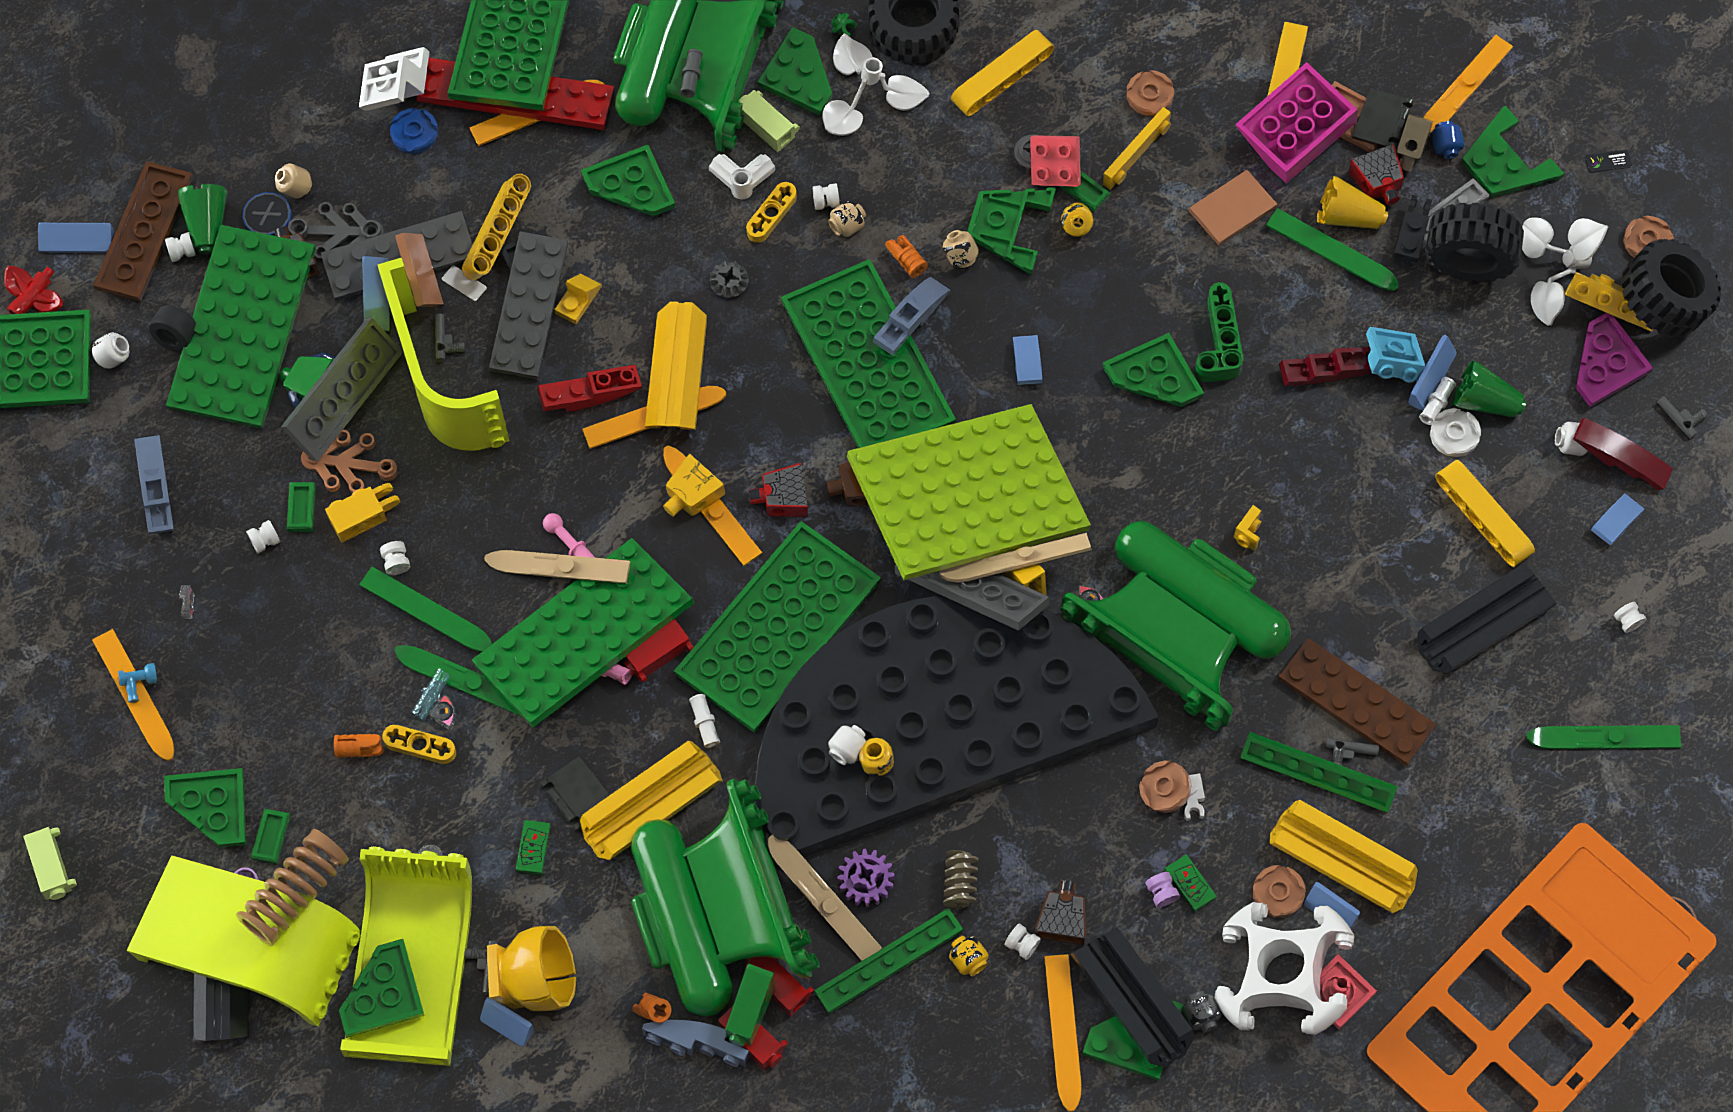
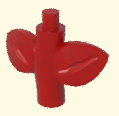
M7 266L4 273L5 287L9 293L17 297L8 305L7 311L10 314H24L32 307L38 313L58 311L63 306V300L57 292L47 289L51 284L50 278L53 276L54 271L46 267L42 273L38 271L32 278L22 268Z

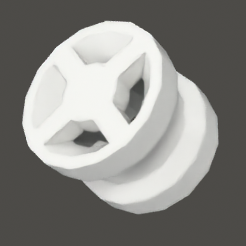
M1636 602L1623 606L1614 614L1615 619L1623 624L1622 629L1625 633L1632 632L1647 620L1644 614L1639 613Z

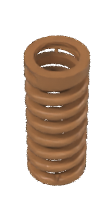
M312 829L310 834L303 839L304 847H296L293 851L294 858H286L283 863L284 868H277L274 871L275 879L270 878L265 881V890H257L254 895L255 900H248L245 903L246 912L238 911L236 913L239 921L252 934L269 946H273L279 939L277 934L279 929L275 926L270 928L257 911L271 919L282 930H287L289 924L271 908L267 901L279 907L293 920L299 916L298 912L286 903L276 890L287 895L300 908L306 909L308 907V902L293 890L286 879L296 884L311 898L317 897V891L298 874L296 869L307 874L318 886L322 888L327 886L326 879L314 870L305 858L316 863L330 877H335L337 874L336 869L333 867L334 865L345 866L349 861L344 851L319 830ZM313 846L323 850L331 858L330 863L323 859Z

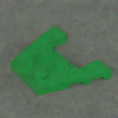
M1506 105L1502 107L1461 161L1463 166L1491 198L1520 191L1523 187L1543 185L1546 181H1558L1564 176V172L1551 158L1530 170L1502 138V135L1518 126L1519 120Z
M1035 188L1019 192H1011V190L979 191L967 232L972 235L975 243L1026 273L1032 274L1038 251L1015 246L1014 243L1025 206L1050 212L1056 188H1047V190L1035 191Z

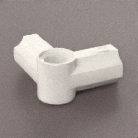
M719 154L709 165V171L731 189L732 195L735 198L742 200L749 198L753 193V188L775 171V165L767 155L760 154L744 168H740L725 154Z

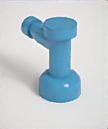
M154 663L145 665L144 670L125 673L123 670L118 671L120 686L126 685L129 703L139 701L136 681L146 680L148 684L157 683Z

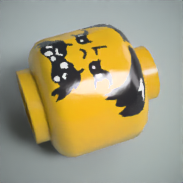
M1072 203L1062 211L1061 223L1068 234L1079 237L1090 231L1093 226V216L1089 208L1084 204Z
M871 738L860 749L859 760L866 773L877 777L885 775L892 769L894 755L888 742L881 738Z
M961 936L951 944L953 949L950 951L949 958L962 975L970 974V976H974L988 965L986 961L989 954L976 937L965 938V936Z

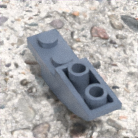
M932 277L924 280L893 310L886 324L873 338V343L893 356L919 325L922 326L950 293V289Z
M160 435L134 439L148 534L174 531Z
M666 1020L662 1023H646L642 1027L643 1035L648 1042L660 1046L661 1043L667 1045L672 1052L680 1056H684L685 1053L692 1056L696 1047H699L701 1053L713 1057L714 1054L723 1057L725 1063L734 1067H738V1065L746 1067L750 1058L749 1050L728 1042L729 1038L726 1037L725 1029L714 1025L688 1020Z

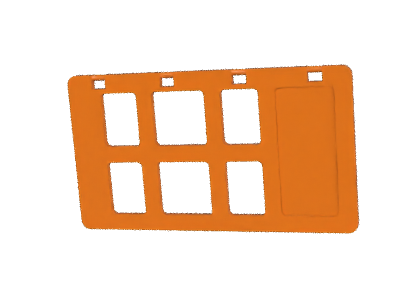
M1579 823L1570 830L1370 1042L1367 1047V1056L1427 1112H1488L1467 1093V1088L1491 1063L1498 1064L1538 1101V1106L1532 1112H1563L1711 953L1717 943L1716 937L1586 823ZM1525 907H1531L1572 944V948L1548 973L1542 972L1502 936V931ZM1485 950L1493 953L1531 988V992L1493 1031L1488 1030L1448 993V988ZM1688 953L1694 960L1684 970L1678 963ZM1586 961H1592L1634 1000L1633 1004L1610 1028H1605L1563 990V985ZM1545 1005L1552 1006L1592 1043V1048L1556 1086H1550L1509 1048V1043ZM1430 1008H1436L1477 1047L1476 1051L1453 1075H1447L1406 1037V1033ZM1633 1013L1639 1020L1628 1029L1622 1023ZM1577 1073L1583 1080L1572 1090L1566 1083Z

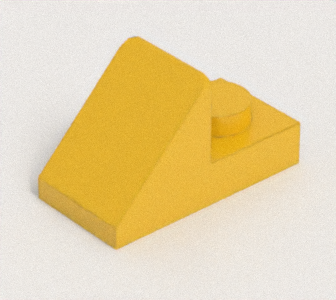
M582 274L567 280V292L555 308L556 315L576 325L602 287V284Z

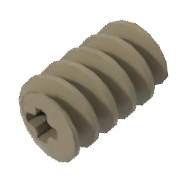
M961 850L947 851L946 856L948 859L945 861V866L947 867L945 877L947 879L944 881V886L947 889L944 890V897L946 899L943 901V905L952 909H963L968 907L969 904L976 903V898L969 896V894L977 892L976 887L970 886V884L977 882V878L970 876V874L978 872L977 867L971 866L972 863L978 862V857Z

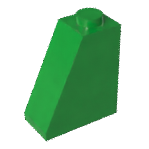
M751 964L747 965L725 1029L726 1037L729 1038L731 1043L738 1046H744V1044L752 1046L775 990L773 972Z

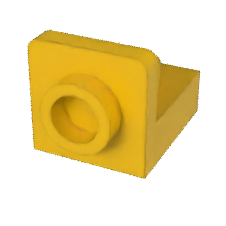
M1254 505L1236 527L1234 538L1242 547L1251 548L1255 551L1260 538L1254 533L1262 521L1259 520L1261 510Z

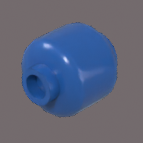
M1452 121L1436 124L1435 129L1430 133L1434 153L1438 156H1444L1445 159L1455 158L1458 156V152L1464 148L1461 127Z

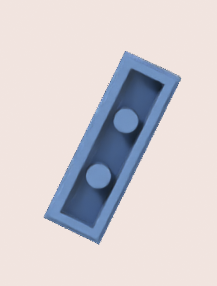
M110 223L38 224L39 253H107L114 238V229Z
M362 256L364 321L366 318H373L385 332L390 331L389 303L378 269V264L388 262V258Z
M1444 335L1441 337L1411 392L1408 401L1409 405L1421 411L1425 409L1429 395L1435 392L1441 379L1445 377L1456 357L1457 352L1448 336Z

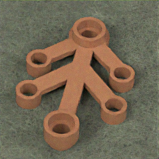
M347 430L340 432L319 461L310 460L304 451L301 455L303 466L308 470L317 471L323 479L326 489L330 492H335L340 488V481L336 475L330 474L325 465L337 468L348 483L352 494L356 491L353 489L354 485L360 484L361 487L359 489H365L363 481L356 478L350 469L378 473L383 481H392L398 475L397 465L391 459H384L380 462L353 459L362 452L375 447L374 436L370 433L361 435L360 442L338 456L329 454L339 447H346L351 443V436ZM341 436H347L346 440H339ZM366 439L372 440L370 444H364L363 442ZM384 466H391V468L387 471L382 469ZM330 481H336L334 486L328 485Z

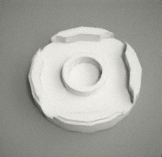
M1452 408L1438 414L1430 430L1432 444L1438 451L1452 457L1466 456L1474 451L1480 440L1481 428L1479 422L1471 413Z

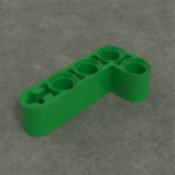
M1218 282L1210 287L1207 300L1215 350L1206 351L1198 355L1195 366L1196 378L1202 382L1235 379L1240 375L1243 365V352L1232 293L1227 284ZM1219 297L1222 300V305H1219ZM1218 318H1226L1228 321L1222 322ZM1222 340H1230L1232 343L1225 344ZM1234 362L1236 366H1229L1226 363ZM1202 365H1209L1212 368L1204 369Z

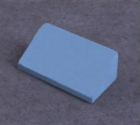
M1319 882L1314 884L1304 902V906L1313 912L1315 907L1329 906L1345 920L1350 929L1356 923L1360 914L1359 910Z
M487 997L480 1016L481 1022L524 1047L534 1033L532 1023L497 1001Z

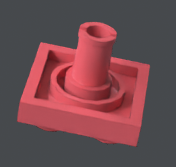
M1037 135L1030 137L1032 185L1074 187L1081 185L1080 137Z
M1337 954L1321 971L1320 995L1323 1002H1329V997L1333 996L1334 993H1342L1347 996V1010L1333 1023L1340 1030L1376 994L1377 990Z

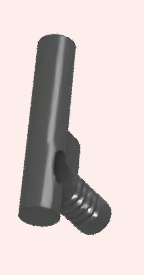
M439 313L435 314V360L437 362H444L445 353L465 352V342L453 344L452 335H445L444 314Z
M1665 396L1657 401L1661 408L1690 439L1698 434L1693 427L1708 417L1704 409H1701L1693 416L1687 409L1679 412Z
M1327 738L1326 748L1334 749L1332 762L1341 766L1343 759H1353L1354 752L1378 756V745ZM1336 744L1343 745V747L1338 749Z
M488 941L487 946L498 944V942ZM465 948L464 958L477 959V969L485 970L482 994L489 995L487 950Z

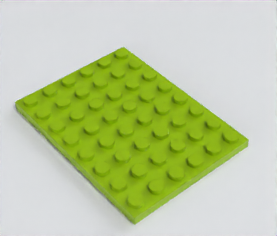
M1032 404L849 450L847 453L848 461L903 580L1089 531L1091 526Z

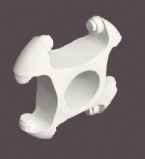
M1252 902L1235 913L1223 926L1222 937L1224 942L1236 943V940H1240L1241 936L1248 937L1249 963L1241 990L1237 995L1234 996V993L1228 987H1217L1214 999L1219 1009L1239 1030L1249 1031L1254 1029L1255 1023L1254 1016H1251L1249 1011L1255 1008L1268 1006L1301 1008L1313 1012V1016L1307 1015L1306 1019L1302 1020V1033L1316 1035L1324 1031L1347 1010V996L1342 993H1334L1333 996L1329 997V1002L1321 1001L1320 975L1328 948L1334 942L1341 949H1352L1355 938L1353 932L1345 920L1327 905L1315 907L1314 920H1317L1318 924L1321 925L1315 929L1280 931L1257 926V921H1263V918L1267 917L1268 907L1267 904ZM1285 953H1294L1304 958L1305 964L1302 972L1295 980L1288 984L1277 985L1269 983L1265 979L1267 967L1275 957Z

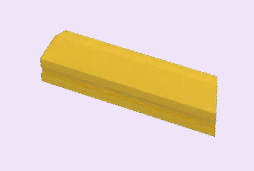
M669 302L657 313L645 420L646 428L666 426L678 427L683 430H696L707 316L693 302Z
M687 741L582 814L580 823L585 841L591 846L597 857L611 860L631 846V839L636 829L646 821L656 819L668 820L722 782L720 771L704 751L692 741Z
M1301 800L1295 801L1282 813L1270 833L1271 845L1391 913L1403 909L1415 889L1418 872L1415 864Z

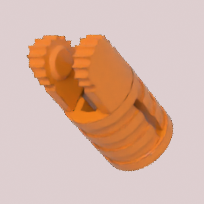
M904 235L897 238V243L893 239L885 243L886 248L911 278H917L926 271L928 263Z
M344 734L334 736L335 758L379 756L384 752L381 745V737L377 734Z
M644 993L640 1003L634 1004L632 1007L635 1014L657 1023L666 1021L671 1015L670 1003L649 993Z

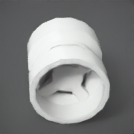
M837 183L829 184L828 187L812 186L815 210H823L827 206L836 208L840 205Z
M189 232L181 234L179 240L173 237L165 239L172 262L179 261L181 257H184V254L187 257L196 256Z
M269 520L262 523L259 530L252 528L246 531L257 554L265 550V545L274 546L280 543L279 537Z
M402 541L389 542L380 548L381 556L386 561L384 564L386 574L398 575L410 569L409 559L405 557L406 548Z
M1019 923L1012 930L1004 945L1011 950H1017L1022 958L1028 960L1038 947L1041 938L1036 934L1028 933L1026 927Z

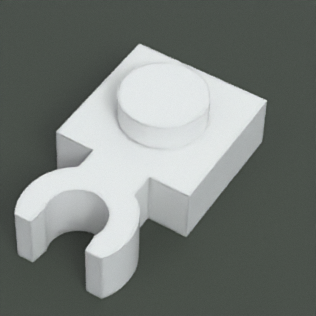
M1189 775L1192 788L1190 797L1185 803L1184 818L1186 821H1190V812L1194 810L1199 813V818L1203 819L1204 808L1198 803L1205 800L1201 775Z

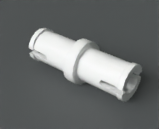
M1443 377L1435 392L1429 395L1428 403L1419 416L1423 423L1433 425L1441 409H1445L1447 406V399L1456 387V383L1452 379Z
M705 694L691 697L689 701L696 718L694 723L696 727H699L704 747L710 748L718 745L720 739L714 726L715 718L714 715L710 714Z

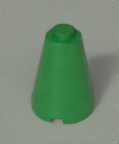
M201 184L202 188L195 190L193 185L183 187L178 190V199L193 248L199 250L200 254H211L220 225L223 223L227 190H225V187L215 184Z
M1472 360L1468 364L1461 377L1463 379L1461 386L1456 388L1453 405L1462 409L1512 418L1517 414H1522L1526 401H1524V395L1480 362Z

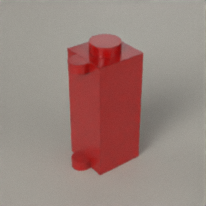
M674 619L625 657L626 662L623 665L625 668L630 669L631 676L635 674L639 681L644 683L647 681L648 675L686 650L690 652L694 647L686 633Z
M753 957L746 960L747 965L751 964L774 973L775 990L771 999L790 1018L814 993V989L811 986L805 989L774 958Z
M733 1006L718 1020L720 1028L726 1029ZM760 1024L752 1046L744 1044V1046L739 1047L749 1050L750 1058L765 1071L769 1066L773 1068L781 1061L783 1057L781 1054L787 1047L788 1042L784 1039L779 1043Z

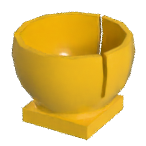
M537 926L518 933L507 948L498 944L487 946L489 998L512 1009L525 1007L531 1011L559 1010L570 1005L575 995L576 977L546 981L547 979L562 978L576 974L573 954L566 937L556 926Z

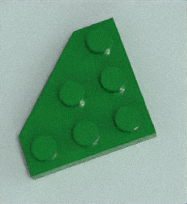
M792 27L758 80V87L821 116L825 106L832 99V91L814 37Z
M649 145L581 170V175L591 195L651 216H656L676 208L675 201Z
M1170 333L1103 362V368L1116 388L1179 407H1183L1204 396L1202 388Z
M242 768L164 776L165 802L220 848L247 845L244 771Z
M403 939L376 947L370 961L355 982L351 993L340 1007L339 1013L346 1038L424 1016Z
M1172 1001L1181 1013L1184 1004ZM1116 1016L1091 1027L1082 1053L1083 1056L1159 1081L1163 1067L1150 1064Z

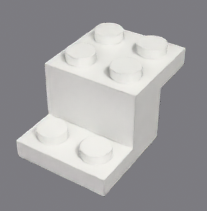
M422 47L386 56L385 60L365 64L359 107L364 111L401 103L404 101V98L424 94L429 51Z

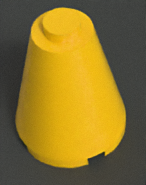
M1333 176V180H1329L1320 201L1323 204V212L1318 210L1317 222L1326 225L1378 229L1380 225H1385L1388 212L1385 211V205L1339 177Z

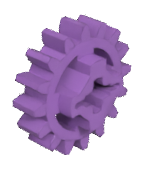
M863 849L862 855H858L856 851H853L852 860L847 857L844 858L846 866H839V872L843 875L837 876L838 883H843L840 886V892L847 891V901L855 898L856 906L861 901H865L866 907H869L872 900L878 905L880 896L885 899L888 898L886 889L893 890V883L890 881L895 880L894 873L890 872L892 864H885V855L877 858L876 850L871 855H867V850ZM855 867V874L851 875L850 879H848L850 871ZM862 872L868 878L870 877V884L865 878H862ZM884 877L881 886L877 889V882L882 880L881 878Z

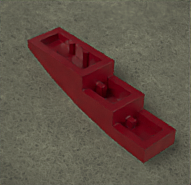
M1370 347L1335 348L1331 353L1308 354L1305 359L1282 360L1279 363L1284 385L1317 384L1371 374L1372 371L1367 358L1371 349Z
M1587 418L1581 419L1573 437L1574 441L1606 465H1616L1633 479L1640 477L1658 491L1665 489L1673 468L1633 441Z

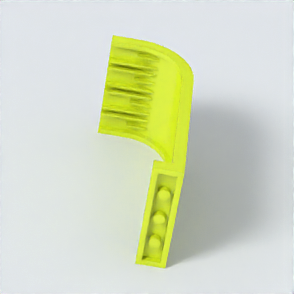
M402 258L378 264L424 420L430 432L445 445L466 451L481 450L489 447L497 448L509 442L497 390L471 398L452 399L436 393L427 385L422 376L404 315L416 312L417 310Z
M369 847V850L361 849L360 861L365 872L366 893L353 986L363 969L367 966L378 945L403 939L424 1016L346 1038L345 1036V1040L342 1039L340 1050L344 1057L450 1066L464 971L465 948H467L471 918L472 875L469 862L463 855L456 853L448 854V856H438L437 853L431 851L414 854L406 849H396L395 852L385 851V849L380 847Z
M171 856L127 951L139 961L147 963L148 960H152L257 992L292 1009L309 1024L319 1026L327 1013V1006L332 995L337 991L339 979L348 966L352 950L359 942L361 930L345 915L314 898L297 892L308 902V907L302 909L287 895L276 890L281 898L298 912L299 916L293 920L279 907L267 901L271 908L289 924L287 930H282L271 919L257 911L270 928L275 926L279 929L277 932L279 939L273 946H269L252 934L236 916L238 911L246 912L245 903L248 900H255L254 895L257 890H265V882Z

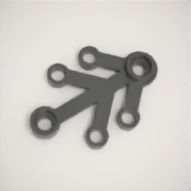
M329 202L321 203L318 211L322 218L329 219L334 226L308 225L302 218H294L288 225L290 235L295 234L298 229H303L300 232L303 239L306 236H333L323 245L316 247L314 256L319 262H323L322 256L317 255L319 252L336 248L348 237H357L350 243L352 244L384 234L383 226L375 220H366L357 210L354 203H346L342 211L346 219H353L359 227L349 226L333 210ZM325 208L330 209L329 212L326 213L322 212V210ZM348 209H354L352 213L346 212ZM371 231H375V232H376V233L373 234V235H368V233L371 232Z

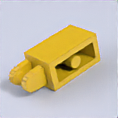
M385 483L374 489H371V487L358 489L352 496L344 500L334 501L325 509L328 519L341 543L387 521L384 512L400 503L398 496H391L380 502L378 501V499L392 492L393 487L390 483Z

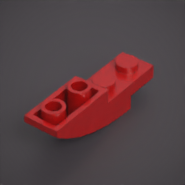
M636 365L588 372L585 378L538 385L537 391L543 412L565 408L566 412L618 399L641 389L642 385Z

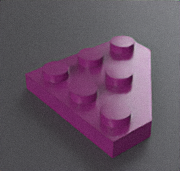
M1609 313L1601 315L1588 324L1576 384L1577 391L1591 408L1650 374L1653 370V367L1618 321Z

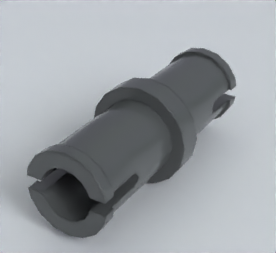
M698 49L688 50L686 66L682 69L683 81L680 94L686 98L695 96L697 80L701 77L700 65L703 53Z

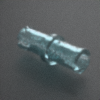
M439 668L436 669L427 687L422 688V695L413 710H411L413 715L417 717L419 714V718L424 721L436 701L439 702L441 699L440 694L451 678V675L447 672L441 678L443 670Z

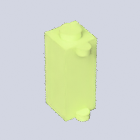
M753 90L750 94L742 96L738 101L743 103L741 115H744L743 122L774 150L779 152L795 138V133L798 132L800 126L796 123L792 124L762 97L763 94L760 91L756 92Z
M47 827L23 836L40 891L46 900L60 899L77 885L75 879L68 880L55 839L56 836L61 834L59 828L50 829Z

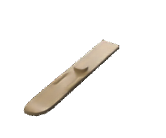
M1087 533L1032 547H1023L1020 550L940 571V576L950 582H965L1092 549Z
M512 550L495 551L486 554L484 560L490 567L505 573L627 584L631 563L627 560Z
M773 835L768 838L769 851L778 866L861 961L882 949L878 942L794 846L787 840H779Z

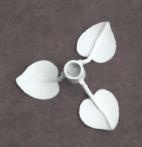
M844 33L834 49V66L844 75H851L855 72L861 74L862 82L851 106L842 100L831 101L825 106L822 119L825 130L831 134L844 136L856 132L862 124L863 115L854 108L865 85H873L881 80L883 89L888 91L886 95L887 102L898 110L906 111L917 107L929 97L930 93L917 81L902 75L890 77L887 85L885 74L881 73L882 62L872 57L870 50L866 46L851 39Z
M1529 218L1523 223L1524 238L1522 250L1526 256L1540 258L1547 248L1548 250L1562 253L1563 263L1568 267V270L1550 277L1547 282L1539 281L1533 287L1531 293L1533 311L1546 325L1553 324L1554 319L1562 310L1565 302L1563 287L1554 281L1570 273H1576V269L1589 268L1592 263V256L1599 248L1607 232V225L1584 218L1576 220L1571 225L1568 233V241L1572 246H1570L1569 250H1565L1548 244L1554 236V231L1546 220Z

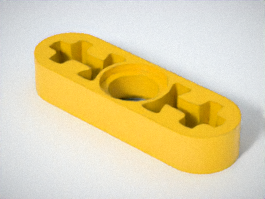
M782 182L778 184L749 220L746 229L747 236L751 241L756 243L765 241L796 202V188L792 183ZM789 191V192H790V197L786 195V196H784V198L781 200V198H782L781 192H782V193H787V192ZM768 208H776L779 211L774 217H769L765 214ZM762 225V232H753V228L758 229Z
M399 725L388 726L382 735L385 746L395 752L439 764L451 763L456 757V749L453 742L444 737ZM395 733H398L401 739L407 740V747H405L403 740L396 739L392 743L389 736H394ZM416 739H424L427 742L426 747L422 750L413 749L412 744ZM432 742H434L436 749L443 750L444 746H447L450 753H445L441 756L438 750L432 749Z

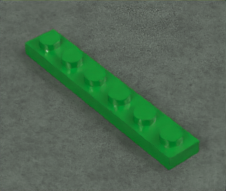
M1249 732L1240 757L1387 813L1398 786Z
M948 908L814 990V993L828 1015L963 933V928Z

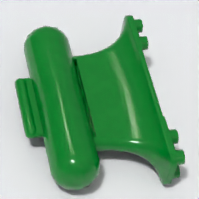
M650 0L649 6L639 3L633 4L613 56L615 64L627 67L615 102V108L624 122L632 126H648L655 123L661 115L666 98H672L694 107L710 121L715 131L717 151L724 152L725 148L734 150L737 136L734 135L735 129H741L744 121V115H741L743 103L738 101L742 97L760 41L763 39L767 27L775 29L778 15L775 12L777 8L782 9L784 0ZM698 49L703 53L700 65L701 77L697 80L695 96L686 98L680 94L683 81L682 69L686 66L688 50Z
M1143 520L1131 522L1118 535L1115 542V552L1123 566L1135 573L1136 576L1124 588L1101 600L1090 601L1082 599L1073 593H1066L1062 598L1060 611L1063 614L1061 617L1076 624L1104 645L1107 644L1180 695L1181 699L1187 702L1183 706L1187 713L1196 716L1200 711L1207 716V719L1204 721L1210 729L1217 731L1220 726L1226 727L1231 722L1233 714L1232 706L1222 697L1220 690L1222 672L1233 649L1238 645L1257 658L1263 660L1275 658L1287 648L1291 640L1292 630L1290 623L1280 611L1251 592L1257 583V579L1253 574L1205 541L1196 539L1187 548L1149 522Z
M731 779L727 782L729 805L725 817L709 835L694 845L686 848L682 834L677 826L668 820L661 819L646 821L636 829L631 839L632 853L645 889L644 893L633 897L631 903L651 965L655 969L670 965L681 1001L686 1009L695 1016L707 1017L717 1015L728 1007L733 997V985L726 967L727 964L753 957L777 958L786 962L791 971L803 979L812 977V971L820 967L814 953L808 954L804 946L811 943L809 933L805 928L800 930L798 925L793 922L765 841L766 836L762 826L769 823L768 815L763 808L758 810L754 802L761 799L760 792L756 785L750 786L746 779L740 782L736 779Z

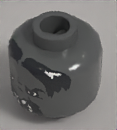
M1199 991L1185 999L1186 1003L1182 1007V1011L1193 1030H1202L1203 1033H1207L1217 1027L1216 1022L1219 1021L1222 1014L1213 995Z

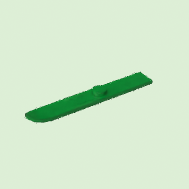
M1277 208L1266 224L1270 229L1372 285L1388 291L1398 290L1397 278L1386 267Z
M374 567L370 568L359 586L465 647L483 652L492 645L490 638L479 627Z
M400 645L395 647L394 651L398 660L409 669L521 716L484 675L414 646Z
M1679 725L1547 726L1532 729L1526 735L1527 740L1532 745L1542 749L1681 748Z

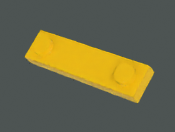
M1162 107L1104 172L1103 185L1111 190L1115 184L1119 185L1122 183L1130 167L1160 134L1164 135L1171 126V112Z

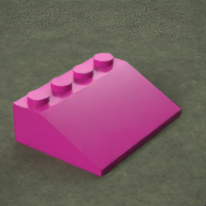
M1306 62L1236 123V127L1268 167L1287 184L1357 122V108Z

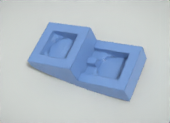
M1038 335L1013 337L1017 384L1042 383Z
M1624 493L1597 521L1591 531L1611 546L1642 514L1644 508Z

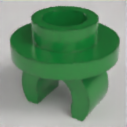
M847 12L842 15L838 13L831 21L833 26L831 31L833 33L838 31L840 36L844 33L850 36L851 34L846 30L845 26L853 29L857 24L854 20L848 19L849 14Z

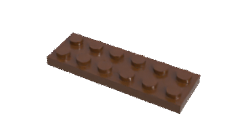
M146 161L93 284L95 290L141 302L166 244L165 239L169 237L181 208L178 190L191 185L193 180L192 173Z
M1309 638L1306 639L1278 677L1280 682L1373 745H1378L1379 749L1406 767L1437 725Z

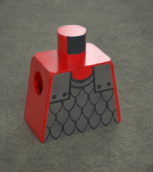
M1393 144L1351 159L1348 172L1365 194L1373 199L1383 196L1388 206L1400 200L1397 191L1402 188L1404 176Z
M801 463L764 473L762 475L763 488L749 490L751 505L766 503L768 516L808 517Z

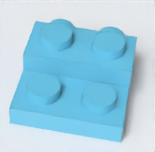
M1369 327L1366 336L1371 351L1367 358L1372 374H1377L1384 379L1396 377L1403 379L1405 382L1418 381L1425 368V363L1416 335Z

